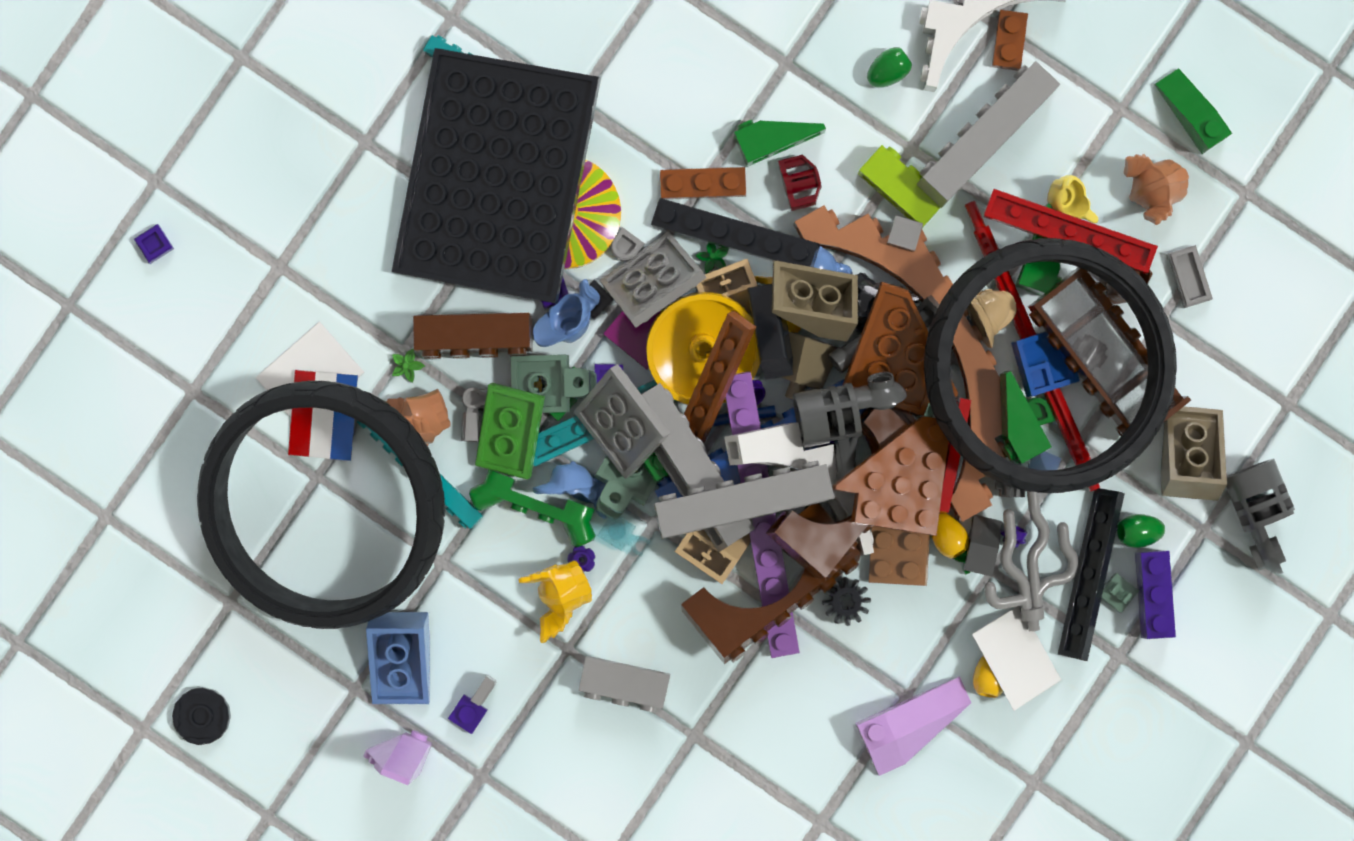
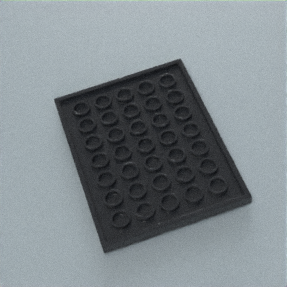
M434 48L391 272L558 304L601 78Z

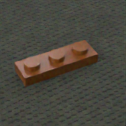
M745 167L660 170L661 198L665 200L746 197Z

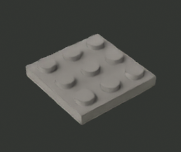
M668 231L637 253L634 258L627 260L599 281L636 328L640 324L647 322L664 307L671 305L684 293L695 288L701 281L706 279V276Z
M618 364L606 372L574 411L625 479L633 475L671 433Z

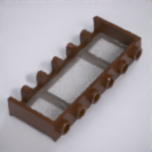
M1077 267L1036 301L1027 306L1031 311L1029 316L1039 328L1043 326L1049 334L1046 338L1055 350L1060 349L1065 355L1064 362L1073 373L1077 372L1083 379L1081 385L1090 396H1096L1101 403L1098 405L1099 409L1108 419L1112 417L1118 425L1115 429L1121 437L1134 420L1144 397L1148 375L1147 349L1139 340L1141 337L1139 331L1136 328H1130L1122 318L1124 312L1120 306L1113 305L1104 294L1107 291L1105 286L1101 282H1095L1087 270ZM1175 388L1164 422L1191 401L1189 396H1181Z

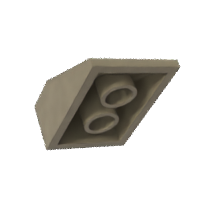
M774 261L772 313L818 337L847 342L858 324V275Z
M1184 406L1164 422L1161 459L1162 496L1218 501L1227 486L1223 410Z

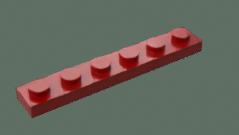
M993 189L984 213L985 218L1041 238L1074 240L1092 245L1117 257L1133 270L1148 274L1158 246L997 189Z

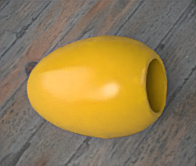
M939 513L937 535H931L938 551L945 557L953 559L968 549L969 537L965 528L949 514Z
M983 655L974 671L973 686L977 694L997 698L1003 693V690Z

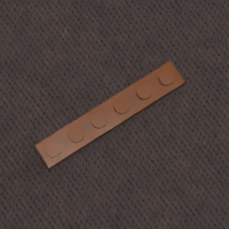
M735 311L727 314L684 412L690 424L689 428L703 444H705L756 329L755 325Z

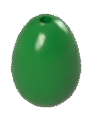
M889 48L873 61L867 72V80L876 88L891 86L903 80L909 74L912 62L902 48Z
M1145 514L1126 516L1117 526V535L1120 542L1131 548H1142L1158 542L1165 534L1163 522L1156 517Z

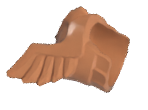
M1136 154L1134 157L1127 156L1125 158L1123 173L1126 177H1133V185L1129 195L1131 202L1140 204L1147 209L1143 213V217L1153 224L1158 225L1162 220H1167L1168 216L1172 215V205L1182 201L1187 195L1189 175L1186 169L1170 159L1153 163L1145 154H1142V156Z
M439 389L420 396L407 397L406 399L401 397L397 399L389 398L385 401L391 407L398 410L413 425L427 446L433 443L437 435L451 426L448 411Z

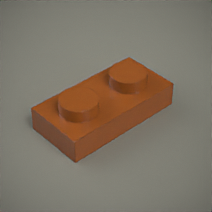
M1007 10L999 11L992 60L993 68L1015 71L1021 69L1028 13Z

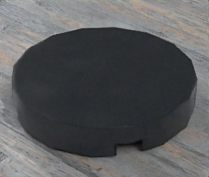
M206 687L191 689L183 694L175 703L172 713L174 728L188 743L196 745L210 744L221 738L228 729L231 719L230 706L224 696L216 690Z

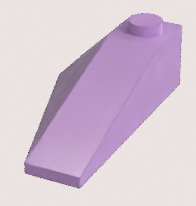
M957 677L856 722L855 724L878 775L880 776L905 765L971 704V701L961 678Z
M412 730L411 734L403 733L367 749L364 757L369 759V763L374 764V768L379 774L409 785L420 775L432 742L427 741V735Z

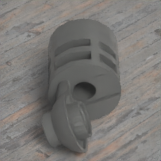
M879 372L868 377V385L853 388L851 383H845L843 386H830L823 390L814 389L794 393V412L796 423L798 422L800 433H803L801 438L803 448L827 444L834 440L842 441L849 437H861L862 427L859 409L872 407L877 410H885L895 407L896 404L902 402L907 397L906 390L894 381L893 374Z
M1273 458L1228 475L1226 489L1244 532L1250 531L1255 541V545L1250 546L1249 549L1258 571L1266 568L1271 572L1281 574L1283 571L1280 564L1286 562L1285 556L1277 537L1269 538L1264 526L1294 514L1295 508L1276 461ZM1270 489L1273 490V493L1256 498L1248 503L1245 500Z

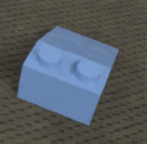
M388 612L368 621L366 635L372 704H429L430 630L428 612Z

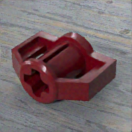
M803 154L779 160L778 166L791 211L816 205L822 188L817 167ZM807 165L810 168L809 170L790 175L787 173V169ZM817 188L814 195L794 199L793 194Z

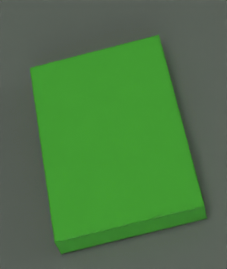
M492 382L488 384L475 466L527 480L530 479L545 396Z

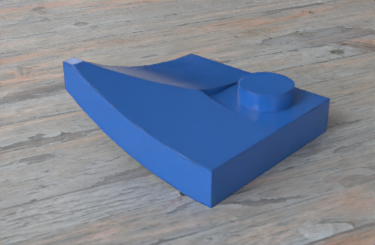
M1046 331L1011 342L1026 398L1080 381L1078 373H1073L1064 362L1066 357L1061 350H1055L1046 338L1049 334Z

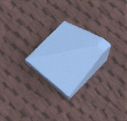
M1044 451L1030 459L1027 468L1057 470L1061 458Z

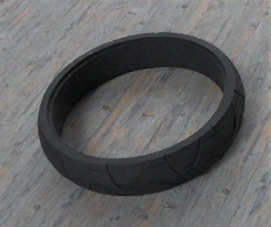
M1041 238L1021 241L998 249L977 261L956 280L942 299L933 317L925 346L924 378L927 396L936 421L949 443L971 466L987 477L1012 488L1029 492L1064 493L1081 490L1111 478L1129 466L1151 444L1168 414L1176 385L1177 357L1174 336L1168 317L1153 290L1139 274L1117 257L1092 245L1074 240ZM1032 262H1058L1073 265L1093 273L1110 284L1123 297L1135 314L1145 339L1148 356V375L1144 397L1128 429L1111 447L1097 457L1085 463L1059 470L1026 468L992 451L977 437L964 419L957 404L951 381L950 361L953 340L958 324L971 301L993 279L1010 269Z
M302 381L271 388L251 398L223 423L211 441L204 456V464H202L200 469L197 493L199 522H201L200 527L206 546L215 564L232 587L258 609L287 623L316 629L346 628L366 623L393 610L404 602L424 580L425 575L429 572L436 558L444 530L445 498L441 476L434 458L431 457L430 449L421 435L398 410L391 407L384 400L357 387L339 382ZM294 408L327 409L342 413L363 423L377 433L394 451L409 477L416 503L417 518L414 542L409 557L400 573L392 582L373 593L354 599H317L299 594L277 583L251 559L242 546L231 520L228 504V479L239 445L246 434L262 418Z

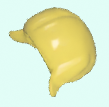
M1065 175L1052 182L1047 202L1052 205L1054 210L1079 219L1088 220L1091 223L1099 221L1097 215L1090 209V200L1087 198L1085 186L1079 178L1073 175Z

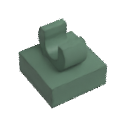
M1114 573L1104 586L1102 599L1119 613H1122L1139 590L1118 573Z

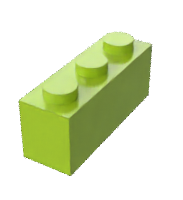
M881 145L860 168L857 174L907 219L923 223V228L941 207L917 186V183L922 178L919 174L920 172L912 165L909 167L904 165L900 161L901 155L890 146L886 149Z

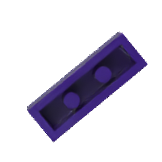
M1170 551L1136 552L1135 564L1137 589L1139 590L1138 604L1141 638L1176 637Z

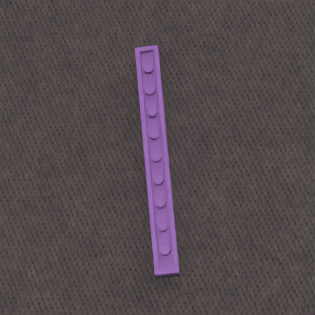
M751 372L737 373L725 397L732 435L761 429ZM757 463L737 465L740 484L745 483L744 477L755 474H762V479L769 477L767 465ZM775 513L752 518V525L755 529L749 533L762 607L779 601L789 593L782 548L766 534L776 521ZM793 612L790 614L792 616L790 620L781 627L775 625L767 631L769 633L767 638L771 658L800 653Z

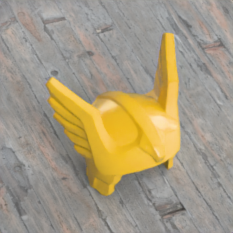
M575 560L567 564H555L518 579L519 583L540 582L538 587L539 598L550 609L540 617L541 643H545L550 637L554 638L559 631L562 632L565 625L569 623L572 617L573 610L592 601V591L582 568Z

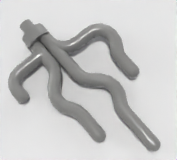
M1027 491L1030 518L1038 529V537L1027 554L1028 578L1012 561L1017 534L1014 512L1011 509H1007L1003 512L1005 542L1001 550L1000 561L1004 571L1017 582L1019 595L999 598L997 597L996 586L993 582H987L984 585V592L987 602L996 609L1021 606V620L1028 622V631L1040 630L1039 620L1044 619L1042 605L1044 592L1053 586L1066 584L1075 577L1078 556L1070 544L1068 525L1065 522H1060L1057 525L1058 543L1061 552L1067 559V569L1061 574L1050 575L1040 580L1038 558L1048 543L1050 530L1048 522L1041 514L1039 493Z

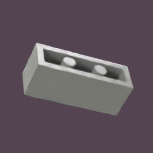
M586 656L578 691L584 692L583 697L600 700L601 696L610 697L613 704L628 707L629 702L640 704L641 710L656 713L657 708L663 709L670 673Z

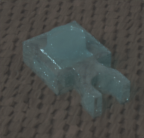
M608 517L597 535L621 551L628 544L631 546L632 551L642 557L643 553L636 549V543L640 540L645 541L647 544L651 542L643 536L633 535L632 533L636 526L622 517L616 520Z

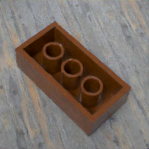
M530 313L413 316L414 351L420 354L421 357H424V359H441V354H450L453 359L470 358V353H479L481 358H498V353L508 352L510 357L527 356V352H533V323Z

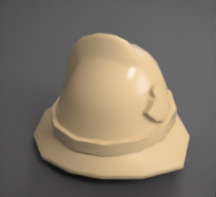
M992 289L979 292L967 307L971 321L980 331L983 338L982 341L988 348H993L994 336L1012 321L1017 311L1014 297L1009 292Z

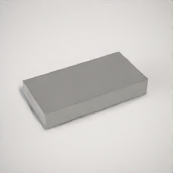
M1196 245L1167 254L1183 307L1187 308L1212 300L1213 297Z

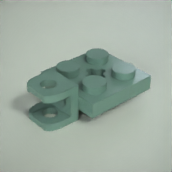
M569 355L511 356V388L545 396L542 413H569L570 398H585L597 384V374L594 371L583 368H569ZM543 376V380L547 381V387L543 389V392L539 393V388L534 387V382H538L539 377ZM583 379L584 383H583V386L581 387V386H580V382H581V380Z
M606 456L594 477L606 484L597 501L596 509L612 520H616L623 514L631 499L644 506L657 482L653 481L643 464L638 468L641 470L640 472H635L625 479L609 457Z

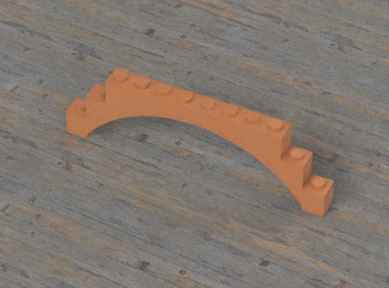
M825 205L796 220L793 224L800 238L819 243L823 248L860 258L880 268L897 279L908 290L912 291L915 296L919 297L921 302L932 295L940 304L953 285L947 275L943 277L938 268L941 266V263L933 250L931 252L928 251L924 243L927 241V238L922 229L916 249L912 252L887 244L889 235L884 238L881 237L880 234L883 233V229L876 217L871 219L869 214L838 230L837 225L840 223L832 209L828 211ZM966 309L958 324L952 350L963 378L966 399L972 400L968 425L986 446L1006 459L1007 456L1003 450L1004 444L1001 441L997 443L995 440L997 436L1002 434L1000 376L994 368L997 362L990 350L985 351L980 343L983 340L982 335L976 325L971 326L966 318L969 313ZM964 458L950 505L959 522H963L992 506L990 499L993 498L987 484H980L979 479L986 475L971 466Z

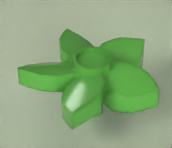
M414 349L409 350L405 357L400 354H393L394 362L399 366L394 369L392 376H400L405 373V377L413 383L415 378L413 370H420L425 367L420 361H414Z

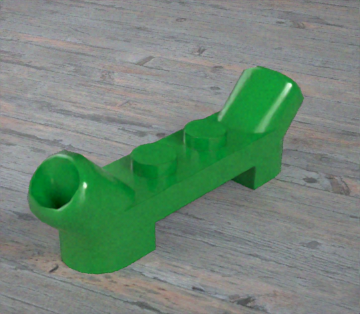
M489 469L484 482L472 487L469 491L473 505L478 511L486 510L506 500L512 502L511 509L525 514L528 509L538 512L537 518L551 524L554 523L555 519L562 521L572 546L576 548L595 539L596 534L590 523L595 511L593 508L568 499L564 510L512 491L516 479Z

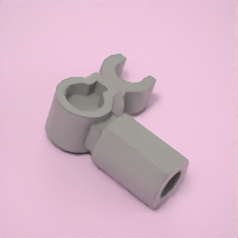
M473 387L463 393L462 401L467 408V412H462L461 441L479 442L482 413H478V409H484L487 390Z

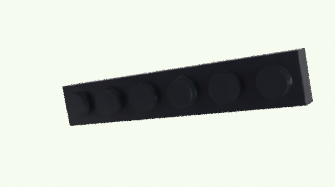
M659 198L651 222L653 227L773 262L780 261L814 267L820 244L662 198Z
M1098 488L1093 492L1058 655L1088 661L1125 493Z

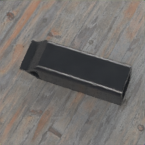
M772 284L747 288L753 325L756 326L755 336L759 360L765 380L794 375L793 354L787 320L772 313Z

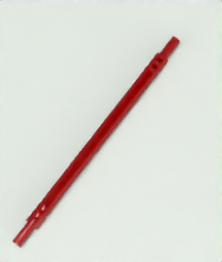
M972 201L965 204L964 206L975 228L973 233L985 257L998 250L999 247L989 225H985L976 202ZM1006 271L995 278L994 281L999 291L1009 292L1014 297L1017 311L1012 322L1019 338L1023 339L1035 335L1036 332L1009 271ZM1057 388L1045 392L1044 395L1075 466L1091 460L1061 389ZM1099 483L1088 487L1089 491L1100 488Z

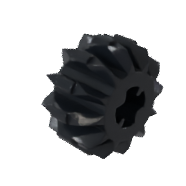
M843 577V587L840 588L838 582H836L833 586L836 590L835 592L831 590L824 592L826 595L832 596L831 600H822V605H832V608L825 612L826 616L837 612L834 623L838 624L844 615L845 625L850 626L851 615L859 623L862 620L857 612L861 611L868 614L869 610L862 607L861 604L870 603L871 598H861L860 596L868 590L866 586L861 587L858 591L855 590L859 580L854 579L851 586L848 587V578ZM846 593L851 594L850 600L854 602L851 608L847 606V609H842V602L839 601L840 596L846 597Z

